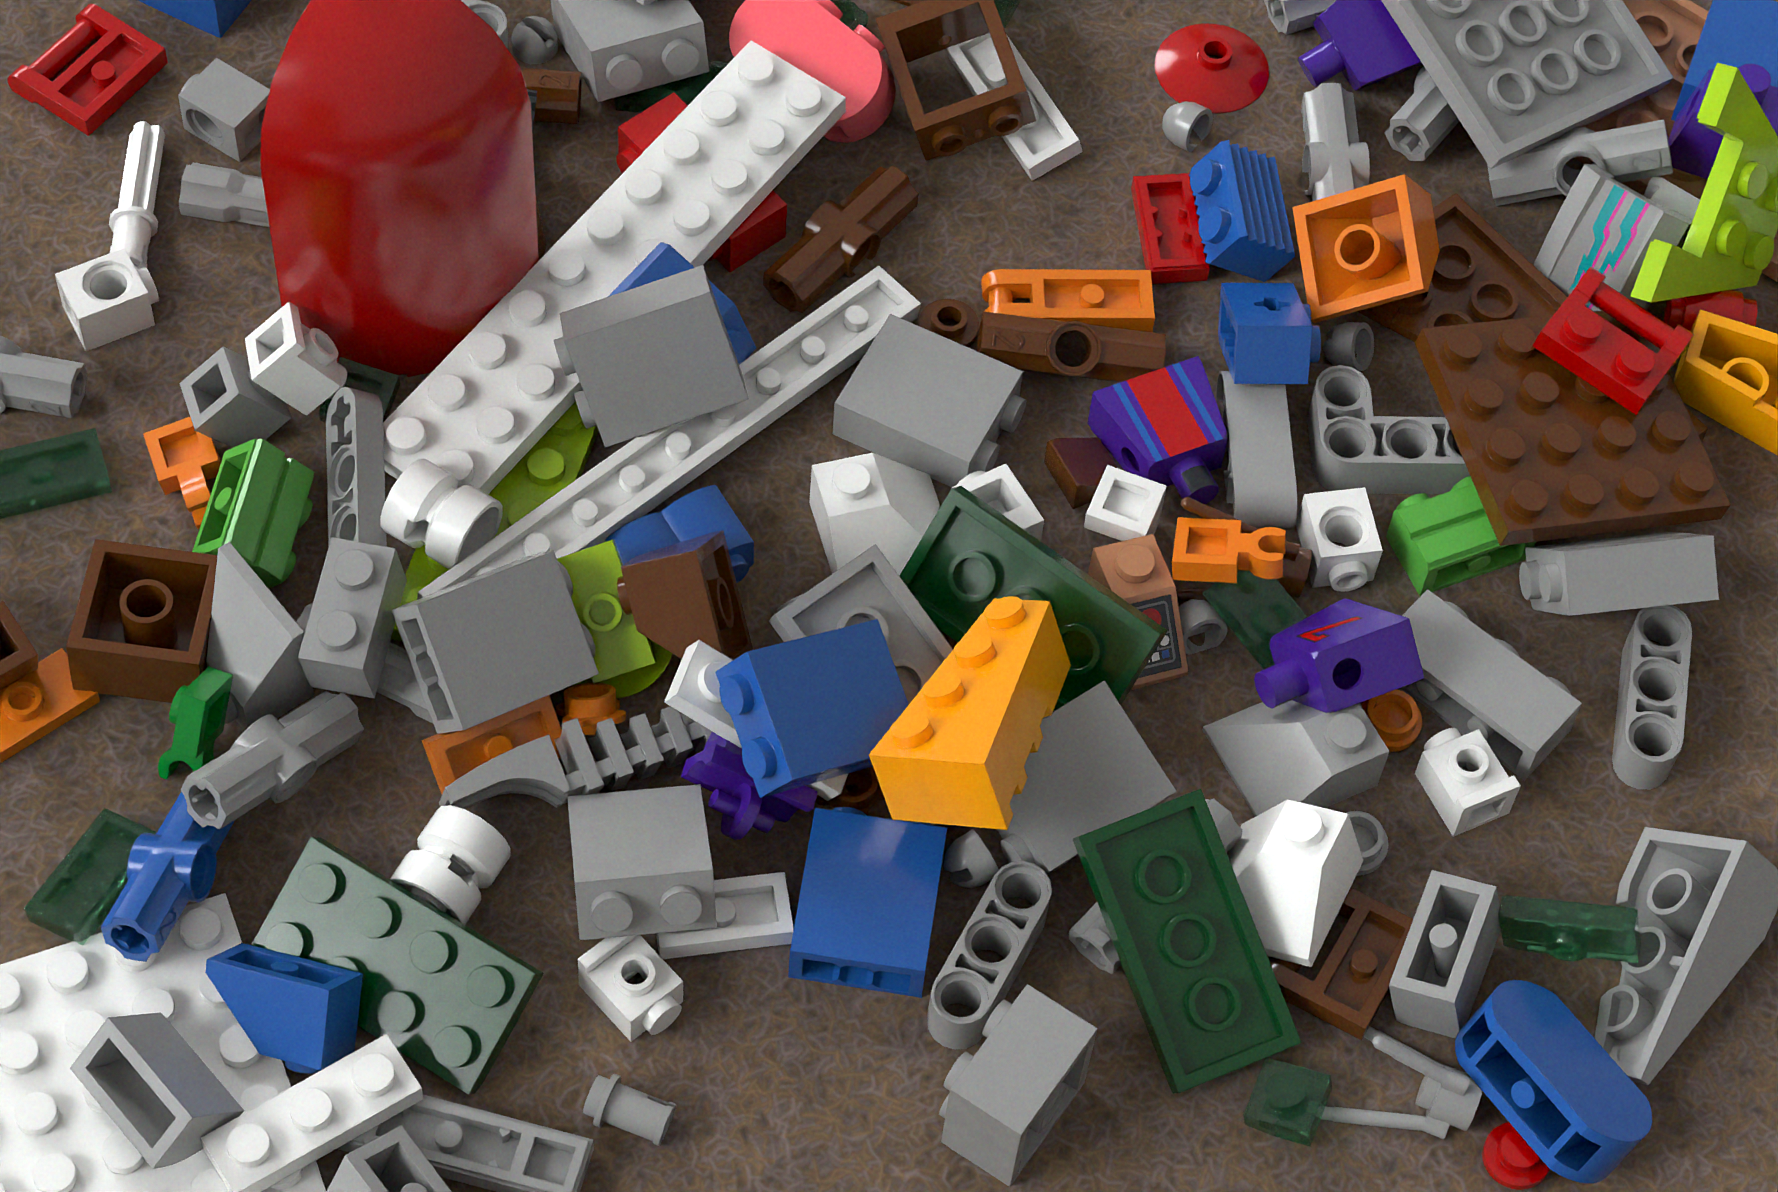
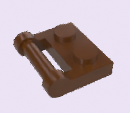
M1351 887L1338 912L1339 915L1348 919V922L1314 981L1298 974L1302 966L1301 964L1275 958L1270 964L1286 1003L1289 1002L1362 1041L1390 990L1389 983L1413 918Z

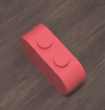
M745 0L735 13L730 26L729 43L732 55L735 57L752 40L846 97V112L824 135L826 139L833 142H856L874 133L885 122L895 101L896 87L894 76L880 54L885 49V46L874 34L860 24L854 30H851L839 20L843 13L831 0Z

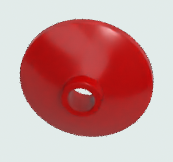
M1202 23L1181 28L1162 42L1155 57L1157 79L1170 97L1178 103L1184 101L1195 102L1210 109L1214 114L1229 113L1247 107L1260 97L1268 83L1269 66L1262 49L1246 34L1225 25ZM1207 55H1215L1221 58L1213 59L1208 57Z

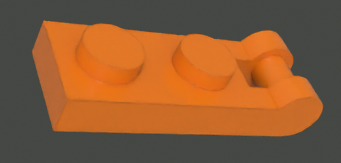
M998 269L987 272L981 279L982 297L986 302H989V307L985 309V312L1066 322L1080 321L1090 325L1153 332L1155 312L1151 270ZM1016 298H1030V303H1013Z

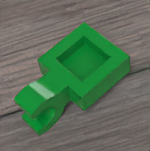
M208 667L189 686L183 685L179 688L169 712V721L176 724L173 743L160 757L158 762V773L161 778L168 779L174 773L180 761L187 763L194 772L214 759L215 739L224 731L233 674Z

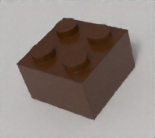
M95 539L66 645L73 689L172 703L181 686H189L207 669L206 659L217 555Z

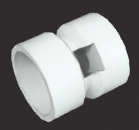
M418 459L407 467L391 488L380 516V527L384 532L412 548H419L426 544L425 553L427 556L444 567L451 569L495 537L501 522L503 506L500 501L472 485H463L457 488L458 480L453 474L427 459Z
M452 805L441 806L436 810L417 838L420 850H411L406 854L390 880L465 925L481 901V892L478 888H488L494 882L511 856L510 846L505 838L481 817Z

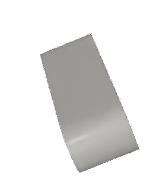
M1219 371L1216 399L1217 401H1223L1224 411L1222 420L1228 439L1225 452H1228L1229 464L1228 470H1224L1227 503H1233L1234 518L1242 520L1258 529L1264 527L1293 529L1297 517V485L1285 384H1234L1230 371Z
M1673 605L1642 608L1635 618L1622 650L1612 762L1613 769L1618 778L1628 786L1636 789L1650 790L1660 786L1667 779L1683 744L1692 628L1686 614ZM1649 640H1653V641L1659 642V643H1660L1661 645H1663V646H1658V645H1656V644H1653V643H1652L1651 641H1649ZM1643 693L1653 695L1660 701L1652 700ZM1638 748L1647 749L1656 756L1646 755Z
M1017 861L1011 862L999 869L934 981L930 994L927 1024L934 1040L942 1046L955 1050L967 1049L981 1040L983 1037L982 1031L987 1020L997 1005L1005 999L1041 934L1047 918L1052 887L1045 871L1036 864ZM1012 897H1020L1032 903L1033 906L1027 909H1018L1010 906L1005 900ZM981 950H991L1000 954L1004 959L999 962L989 963L979 959L975 953ZM959 1003L968 1006L973 1010L974 1014L959 1018L945 1011L944 1007Z

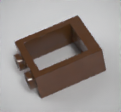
M925 0L876 18L910 120L926 161L938 156L955 155L964 150L966 146L994 136L1013 134L1022 126L1036 121L1026 86L994 0ZM989 33L1008 84L924 114L907 63Z

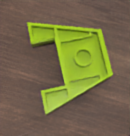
M1721 63L1716 64L1697 115L1699 123L1724 137L1683 248L1681 249L1673 244L1654 239L1653 242L1651 241L1631 297L1651 303L1756 286L1762 270L1768 266L1772 259L1774 238L1778 230V136L1737 67Z

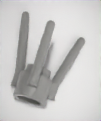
M1369 1026L1364 1038L1370 1040L1376 1049L1424 1074L1415 1105L1427 1109L1426 1116L1315 1105L1307 1108V1115L1315 1119L1423 1131L1444 1139L1449 1126L1464 1131L1468 1129L1483 1091L1467 1073L1447 1065H1442L1380 1030Z

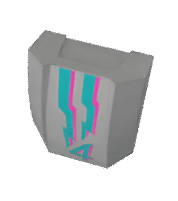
M1584 164L1545 238L1534 266L1567 297L1574 290L1586 271L1593 267L1606 276L1604 283L1647 310L1651 303L1631 297V293L1650 242L1657 239L1682 249L1693 220L1677 211L1668 210L1613 179L1614 175L1594 164ZM1591 303L1587 305V308L1592 311H1601Z

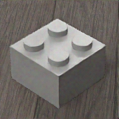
M1028 984L1013 1004L1005 999L1002 1000L994 1009L983 1028L982 1035L987 1037L985 1042L974 1056L965 1051L954 1063L944 1081L943 1087L949 1090V1094L939 1111V1115L945 1119L941 1142L1010 1187L1085 1083L1098 1028Z

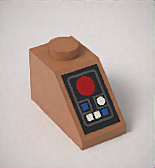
M1150 534L1093 548L1087 574L1168 630L1131 690L1187 676L1188 665L1176 586L1154 535Z

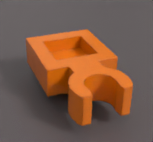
M1178 517L1172 557V579L1237 583L1238 570L1250 571L1253 575L1263 579L1282 578L1283 554H1285L1286 530L1277 527H1264L1250 534L1242 533V520Z

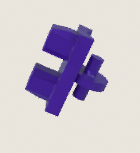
M711 732L703 751L686 759L681 778L696 785L701 784V787L713 792L709 798L708 806L723 813L721 832L733 840L743 838L751 827L768 833L775 820L786 823L799 809L806 812L813 810L818 791L802 786L760 798L753 778L750 777L744 767L742 748L714 732Z

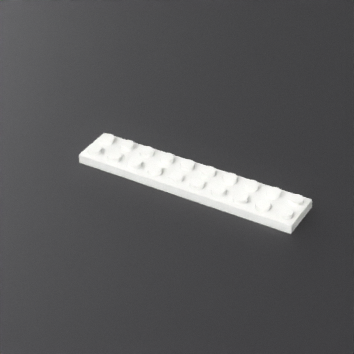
M751 40L528 271L525 277L501 299L383 422L385 472L398 479L410 464L418 459H427L453 474L458 480L457 488L463 485H472L482 492L489 494L576 401L574 393L583 390L577 373L567 376L564 374L555 349L554 340L563 337L559 313L608 297L660 242L671 245L694 267L703 265L846 112V97Z

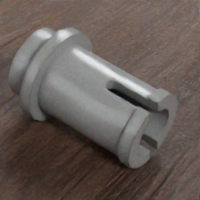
M615 1073L610 1079L598 1075L587 1096L583 1114L593 1117V1125L596 1127H602L603 1122L660 1146L674 1117L677 1105L621 1084V1076Z

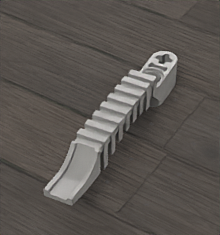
M799 595L781 605L777 609V612H779L781 609H783L784 607H786L802 595ZM670 706L661 710L660 722L651 727L645 713L630 718L628 732L620 734L626 747L625 750L612 718L598 722L595 737L588 739L597 761L595 763L578 718L562 723L561 736L554 739L567 775L564 774L550 736L546 735L509 750L458 778L445 787L439 805L440 807L452 805L466 809L497 795L519 793L535 796L557 808L568 802L567 796L597 794L606 786L609 792L624 788L631 776L635 774L638 780L651 777L663 762H666L668 768L682 764L692 750H695L696 754L704 750L712 731L683 713L680 714L678 710Z

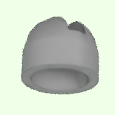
M529 16L522 19V22L515 26L511 36L512 51L519 60L528 64H541L549 61L558 50V35L554 26L547 19L539 16Z
M1184 101L1169 107L1165 112L1162 129L1166 138L1171 143L1188 152H1192L1198 146V144H1190L1189 142L1192 129L1202 141L1210 132L1213 114L1210 109L1195 102Z
M1344 322L1333 326L1327 333L1328 340L1323 343L1326 360L1333 366L1343 365L1358 371L1366 370L1371 363L1374 353V336L1371 327L1364 322Z
M1190 599L1179 605L1186 654L1190 655L1217 647L1224 640L1228 630L1227 625L1219 611L1212 604L1205 600ZM1205 632V641L1202 646H1197L1188 639L1190 636Z
M973 829L957 838L946 849L943 859L944 869L953 872L950 875V880L960 887L972 889L982 886L991 881L999 871L989 850Z

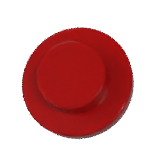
M1510 1122L1503 1123L1494 1128L1484 1143L1482 1159L1487 1172L1496 1182L1507 1188L1524 1190L1535 1187L1545 1179L1550 1170Z

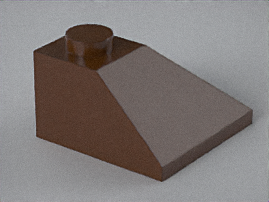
M723 530L635 556L621 566L623 576L618 577L617 580L621 607L626 615L633 614L636 630L681 659L686 648L698 640H701L732 660H735L747 651L753 650Z

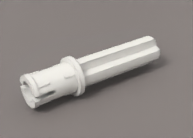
M146 121L137 122L129 135L119 205L110 214L109 226L113 231L110 253L125 248L136 270L143 267L147 268L150 238L157 233L158 220L153 211L165 133L159 125H150Z

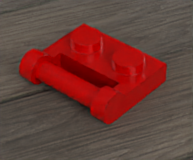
M88 4L78 13L75 18L76 24L29 67L21 65L7 77L12 91L31 103L36 102L87 136H90L168 63L165 47L95 4ZM94 39L98 40L53 82L50 80Z
M1590 267L1541 330L1532 346L1637 415L1681 356L1694 334L1680 324L1674 329L1604 283L1606 276ZM1591 303L1658 347L1660 351L1655 353L1587 308V305Z

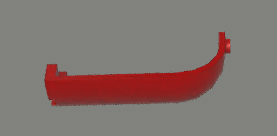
M310 0L290 34L271 82L261 127V175L281 306L283 307L286 303L291 302L298 307L300 321L309 329H320L329 336L338 350L337 363L346 368L347 378L367 379V376L407 374V377L431 373L539 261L531 101L521 67L495 30L461 0Z

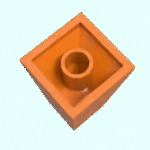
M1403 174L1292 207L1307 304L1310 306L1311 321L1313 323L1428 292L1440 251L1431 194L1407 175Z

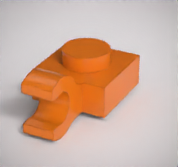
M187 417L143 433L158 482L164 494L167 495L181 490L187 509L192 513L195 525L199 529L211 495V489L207 480L217 477L221 460L214 439L195 431L191 417Z

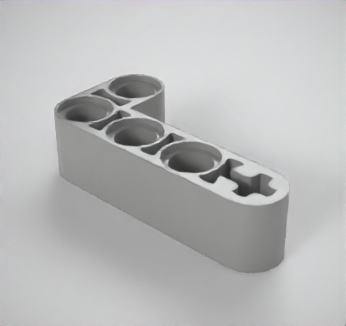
M1343 365L1332 366L1322 371L1316 379L1307 422L1312 471L1315 479L1322 487L1330 491L1365 487L1367 494H1444L1451 491L1453 486L1460 480L1470 476L1446 417L1374 416L1369 382L1360 371L1352 367Z

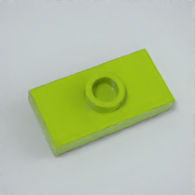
M612 539L557 558V561L566 568L573 585L571 599L579 621L589 630L595 644V657L593 659L599 674L592 677L593 683L595 684L656 663L657 660L649 638L636 630L633 614L626 615L621 607L617 580L618 577L623 576L621 571L623 563L615 540Z

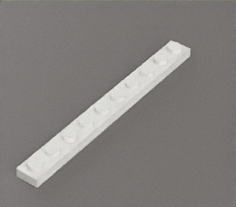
M877 266L739 365L748 400L634 438L418 591L417 599L527 556L554 550L556 558H560L605 542V539L613 532L643 517L863 358L890 314L908 322L917 319L921 303L884 269Z

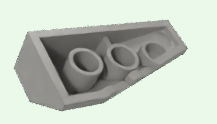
M1645 827L1619 883L1616 904L1631 908L1627 939L1623 936L1610 938L1608 950L1609 959L1621 961L1620 983L1618 986L1609 989L1601 997L1595 1031L1596 1041L1633 1082L1645 1085L1651 1083L1766 937L1778 909V868L1748 841Z

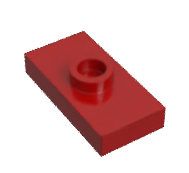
M1190 173L1133 176L1131 192L1145 269L1151 270L1152 284L1207 281L1210 267L1209 263L1205 262L1207 254L1203 253L1205 244L1201 243L1202 238L1199 235L1198 221L1200 215L1196 214L1198 206L1194 205L1196 196L1192 195Z

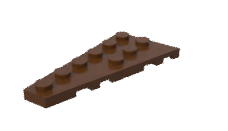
M1455 193L1433 208L1440 251L1428 292L1357 312L1415 342L1422 328L1551 316L1556 313L1567 299V296ZM1687 409L1702 442L1708 428Z

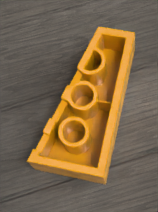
M1700 309L1690 331L1694 336L1681 354L1673 380L1682 401L1778 456V334Z
M1013 596L1000 599L994 598L870 752L869 757L892 820L1008 830L1013 817L1010 801L1013 795L1022 794L1028 778L1024 765L1029 753L1038 752L1043 739L1040 724L1044 717L1052 715L1071 666L1050 601L1021 600Z

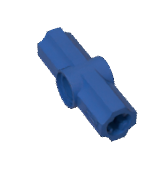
M181 791L156 834H140L133 844L128 859V882L101 925L105 944L117 949L124 958L135 961L147 962L152 953L160 952L188 901L199 903L204 901L209 895L216 874V853L234 821L220 830L209 825L202 827L187 812V802Z

